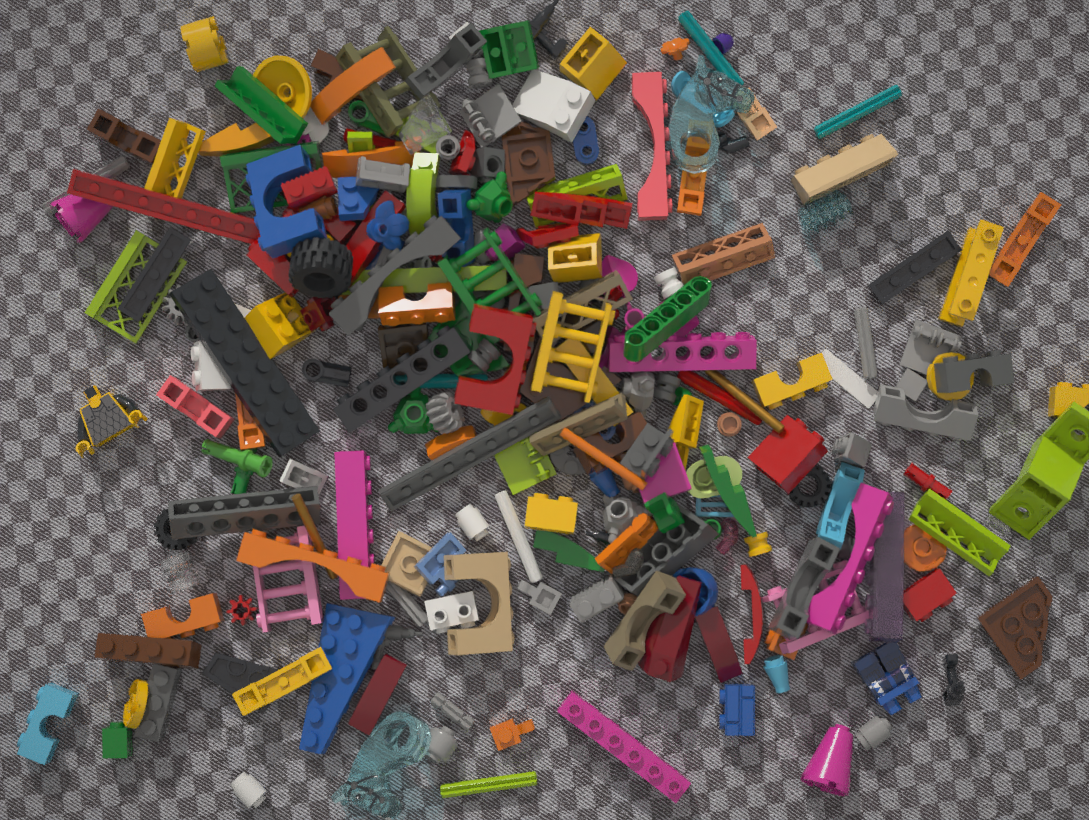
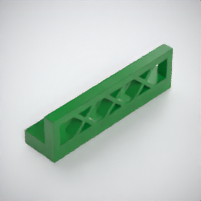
M243 66L236 67L230 80H217L214 85L280 144L298 143L309 124Z

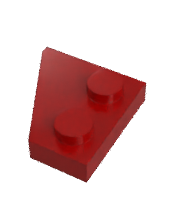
M464 130L459 143V154L453 158L448 173L452 175H461L466 173L467 170L470 171L475 163L476 157L473 156L475 152V139L470 131Z
M567 223L538 225L537 230L529 232L524 230V227L516 229L521 240L534 248H545L549 246V243L555 241L558 243L569 242L571 237L579 236L578 226Z

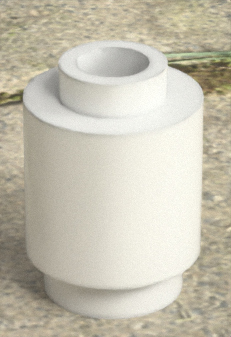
M469 504L455 514L458 519L456 522L469 540L475 539L479 541L488 534L486 529L490 526L477 507L474 508Z
M245 771L230 784L234 789L232 792L248 808L252 805L257 808L266 799L263 795L266 789L251 774L248 775Z

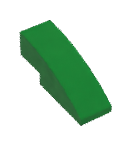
M542 530L536 531L533 547L557 552L555 562L604 572V568L598 565L595 557L581 546L556 533Z

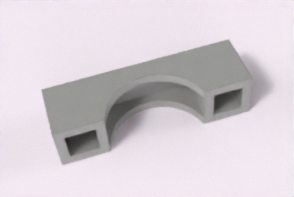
M881 384L873 408L874 421L882 425L901 426L910 431H925L934 436H949L958 441L963 439L971 441L979 416L977 404L954 399L940 410L932 412L921 411L914 408L908 402L904 389Z

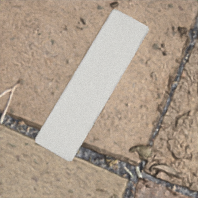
M825 349L822 354L832 379L864 406L870 408L876 401L878 391L829 350Z

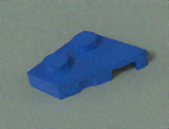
M356 177L338 178L339 220L365 219L369 212V207L377 199L379 189L355 185Z

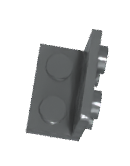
M647 423L620 464L643 480H646L648 476L652 478L660 467L659 463L661 460L659 459L661 456L666 458L674 446L675 440L672 439L674 431L669 428L666 434Z

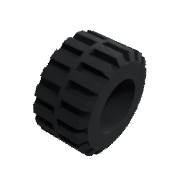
M328 238L304 239L303 242H298L292 249L288 275L289 282L294 289L299 290L298 292L307 294L310 297L334 298V296H340L343 292H347L348 287L351 285L352 252L347 250L345 245L339 244L340 242L332 241Z

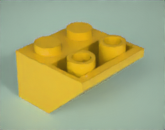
M589 27L561 61L559 71L575 84L591 91L594 99L598 100L626 66L627 62L608 40Z
M601 233L571 237V241L565 243H558L557 241L550 243L548 247V270L554 282L561 283L602 278Z
M286 292L256 305L244 317L269 359L288 351L313 333L303 320L300 312L302 308L295 298H291Z
M534 493V497L528 496L525 528L574 535L578 503L573 502V498L559 496L558 500L548 498L549 495Z

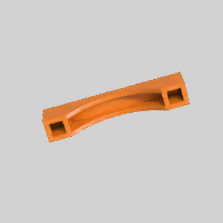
M252 529V533L244 532L236 559L238 562L259 568L286 560L314 562L339 575L356 596L376 602H382L390 576V573L385 572L386 567L371 563V567L361 565L362 560L348 556L347 560L337 558L338 553L325 549L322 554L313 551L315 546L301 542L299 547L291 545V539L276 536L275 540L266 537V532Z

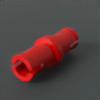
M913 462L903 473V476L921 487L920 490L923 492L930 488L945 500L948 499L953 491L934 479L935 476L932 473L930 475L914 465Z

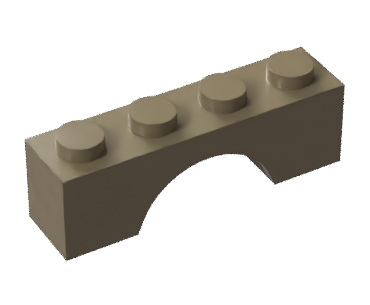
M657 570L603 646L613 665L633 671L645 654V638L652 621L661 613L668 612L673 614L686 594L675 577Z

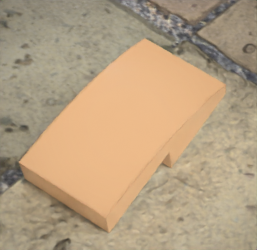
M743 91L739 94L743 97V100L738 102L735 99L733 104L740 103L742 107L741 109H736L735 106L731 107L756 141L777 128L765 107L762 108L755 95L753 98L752 95H747L746 91Z

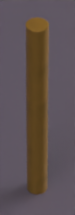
M717 370L705 371L706 375L777 433L780 434L784 430L785 426Z
M296 494L291 499L316 551L323 554L324 549L327 550L301 494ZM324 567L331 580L339 576Z

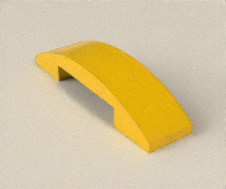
M319 647L300 657L299 660L257 682H253L232 695L242 715L245 716L330 671L332 667L322 647Z

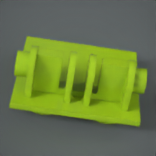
M530 436L494 455L513 495L557 474L548 455L542 456L530 444Z

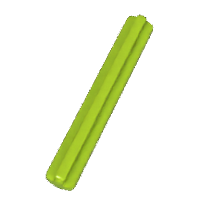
M532 771L447 783L440 786V793L442 798L534 786L538 782L537 774Z

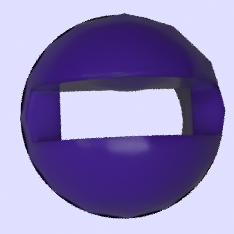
M721 33L713 38V43L724 55L731 50L734 40L731 35Z

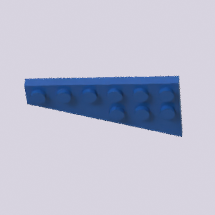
M330 603L326 604L319 647H322L332 669L314 679L311 683L300 750L316 754L326 753L338 730L337 725L350 707L349 702L353 694L357 693L374 660L373 655L378 646L384 641V634L388 626L392 625L395 617Z

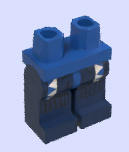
M895 639L888 640L873 649V652H868L851 662L877 705L882 706L889 715H893L902 709L895 698L903 693L909 703L921 698L919 688L917 687L919 682L902 655Z

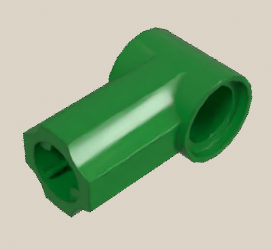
M355 101L349 106V119L354 126L364 127L386 136L365 102ZM363 109L366 115L362 119H356L353 117L354 111Z

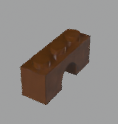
M99 108L87 128L93 136L153 165L161 140L142 130L138 131L128 126L120 119Z
M639 411L618 423L615 429L620 439L618 444L607 443L599 432L583 440L620 463L647 422ZM575 446L573 449L587 475L593 472L599 474L608 469Z

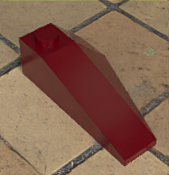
M678 576L676 579L686 596L673 614L664 612L652 621L645 638V654L637 664L648 675L668 682L675 681L683 675L702 582Z

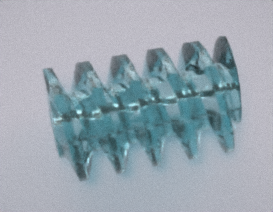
M834 190L832 196L826 194L824 201L818 198L815 200V205L808 203L806 209L803 207L798 209L800 223L808 236H810V229L819 233V224L827 229V220H830L835 225V216L838 215L844 220L845 211L851 216L854 213L848 198L839 190Z

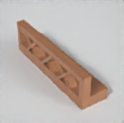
M763 223L672 255L680 280L684 285L698 276L706 277L712 281L775 258L772 239ZM761 233L763 236L757 239H750L752 235ZM732 242L739 243L737 246L727 247ZM707 251H716L712 255H704V253ZM687 258L693 259L692 262L683 265L680 262Z

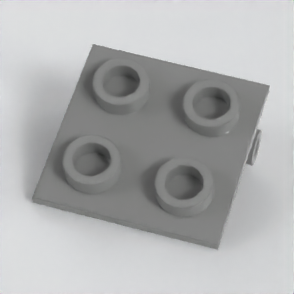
M499 84L475 101L466 98L461 102L462 110L459 112L481 148L488 146L522 122Z
M915 320L899 365L927 375V369L935 360L934 358L946 352L956 353V351H959L962 336Z

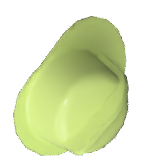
M728 456L714 457L716 466L725 464L729 471L732 486L739 485L742 479L740 464ZM704 460L693 463L686 472L692 488L688 492L699 499L720 495L707 471Z

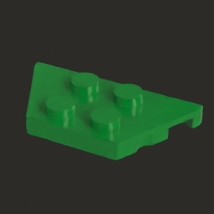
M461 299L458 306L455 307V320L444 323L438 322L429 336L432 342L438 337L436 333L447 325L450 328L457 325L472 347V351L479 347V343L483 338L489 342L485 334L469 331L471 313ZM444 344L436 345L437 350L442 356L448 354V348ZM501 354L497 360H493L490 363V367L485 373L508 369L510 365ZM467 355L450 365V368L457 377L459 375L470 376L484 373Z

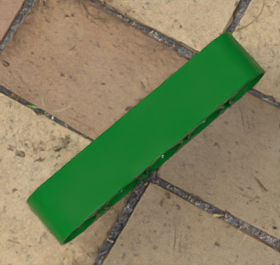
M702 276L691 279L628 330L624 339V357L632 362L641 361L706 308L710 300L711 281Z

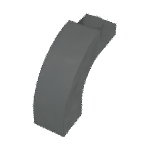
M470 23L456 33L435 57L408 76L405 82L421 100L430 92L437 90L461 70L482 49L487 40Z

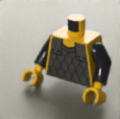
M96 385L91 386L83 392L89 404L80 409L81 415L78 417V444L76 445V451L81 458H84L83 453L86 450L93 455L95 451L91 444L95 447H100L133 427L139 428L138 421L142 418L146 422L148 418L141 413L135 401L122 394L115 395L111 392L102 396Z

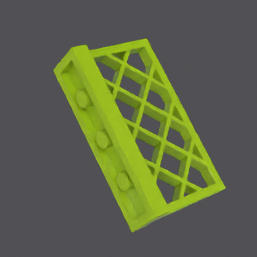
M137 230L84 312L136 344L162 304L163 297L167 296L168 290L172 288L187 264V261L183 258L179 259L180 265L175 272L170 273L169 276L172 277L168 283L167 280L165 281V289L156 295V297L160 296L157 302L154 303L153 300L152 310L150 313L144 314L143 317L147 316L143 324L141 320L138 322L140 329L135 337L127 333L124 322L133 320V318H122L121 311L118 310L122 302H118L116 292L119 287L128 285L131 289L135 281L131 282L129 271L134 266L142 265L144 268L145 264H147L148 260L144 261L142 254L146 244L149 243L155 248L159 245ZM140 255L141 262L135 263ZM126 276H127V278H128V283H123V284H122V282L124 281V279H125ZM114 297L115 303L109 304ZM116 306L120 320L109 322L101 317L106 308ZM121 323L122 329H120L114 324Z

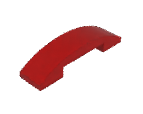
M748 564L741 565V590L751 589L753 638L743 639L744 664H750L756 656L764 628L762 594L756 577Z

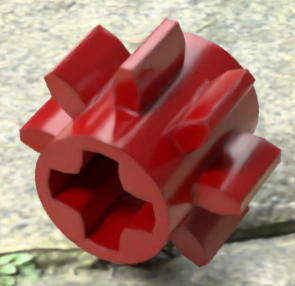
M239 595V602L235 600L229 601L233 606L226 613H232V623L241 620V625L244 626L246 625L247 618L252 621L255 620L252 614L253 611L258 610V607H253L251 604L254 598L244 601V596ZM241 603L243 607L248 609V612L244 613L243 616L242 613L237 612V608L241 607Z

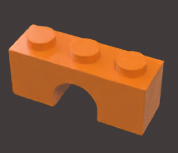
M450 282L428 284L426 296L419 301L407 300L403 286L380 287L378 312L382 326H397L399 324L411 323L422 324L425 322L444 323L455 320V294L452 284Z
M217 593L189 600L191 614L185 622H179L173 617L170 606L141 614L147 637L171 639V636L180 634L181 638L195 635L194 630L204 627V631L219 628L218 623L224 621Z

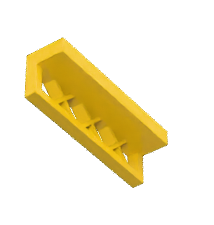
M169 118L144 188L182 199L206 131L186 122ZM189 131H193L196 133L194 141L188 145L187 137ZM185 154V157H186L185 166H183V167L180 168V166H179L180 156H182V155ZM177 177V188L172 191L171 181Z

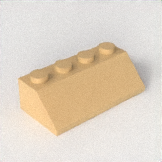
M873 134L862 138L860 140L861 144L855 147L849 144L839 149V154L832 158L830 155H826L816 161L817 165L811 168L805 165L794 171L796 175L793 176L791 181L804 206L890 165L898 156L897 151L882 134L875 137Z

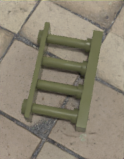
M387 26L377 38V43L361 50H356L351 42L342 46L335 58L345 71L381 47L384 48L396 67L393 71L397 70L404 82L385 91L381 89L377 82H373L359 94L386 136L390 137L395 135L403 125V119L422 110L430 118L441 105L438 102L437 96L432 92L420 100L405 82L407 77L414 73L417 68L400 44L397 35ZM410 90L417 102L396 111L389 99Z

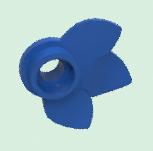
M385 201L376 208L375 218L368 223L366 228L367 235L373 241L381 242L388 250L399 249L402 247L399 236L408 230L409 220L405 215L395 214L393 201Z

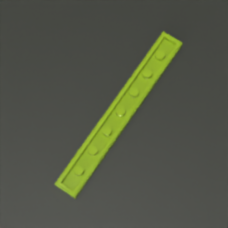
M489 266L461 267V270L458 272L463 279H470ZM440 267L403 268L392 271L385 278L382 287L403 286L405 293L427 292L428 284L448 283L450 281ZM504 268L474 287V291L498 290L507 284V269ZM364 270L353 285L359 280L362 283L368 280L370 276L367 273L370 270ZM348 289L347 292H343V293H342V295H350V294H351V292L349 291V289Z

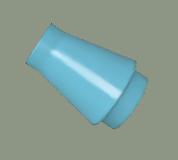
M774 655L766 658L763 668L770 678L776 693L790 690L787 660L784 659L783 655Z

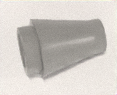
M450 135L441 137L436 143L437 154L447 160L455 158L460 151L459 141ZM451 148L452 152L450 154H447V152L444 151V149Z

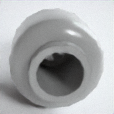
M443 726L441 729L437 727L432 728L421 744L424 751L422 754L438 765L440 762H448L458 747V742L454 738L455 732L446 726Z

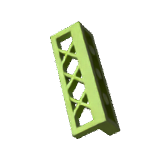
M617 164L546 185L537 191L577 195L593 193L600 198L618 201L628 200L622 174ZM619 185L620 194L614 196L606 194L610 187ZM535 193L526 198L530 211L532 210ZM532 216L535 228L538 225L556 222Z
M930 488L917 501L908 519L989 577L994 573L998 561L1008 552L1011 546ZM919 512L927 517V522L917 516ZM940 528L946 530L949 536L944 535ZM960 542L966 544L969 550L964 549ZM980 556H983L988 561H990V564L987 565L986 563H984L981 560Z

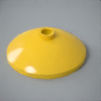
M278 55L265 59L256 68L253 76L304 119L309 111L312 100L311 81L305 68L297 60L288 56Z

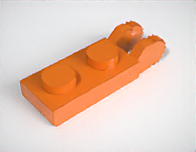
M640 513L638 517L633 519L632 526H629L595 558L598 565L609 573L614 574L658 531L656 521L650 520V516L646 513Z

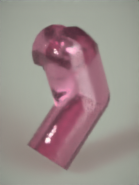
M725 518L721 522V527L724 530V539L715 547L723 556L738 541V525L736 521H732L730 518Z

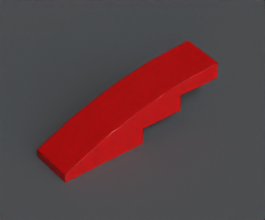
M386 190L371 208L346 245L347 250H350L353 256L350 287L379 252L378 247L381 242H375L370 239L366 231L368 223L375 218L376 208L385 201H393L395 214H401L406 208L404 203Z
M535 192L530 216L576 226L579 223L603 227V224L627 229L633 203L586 195Z

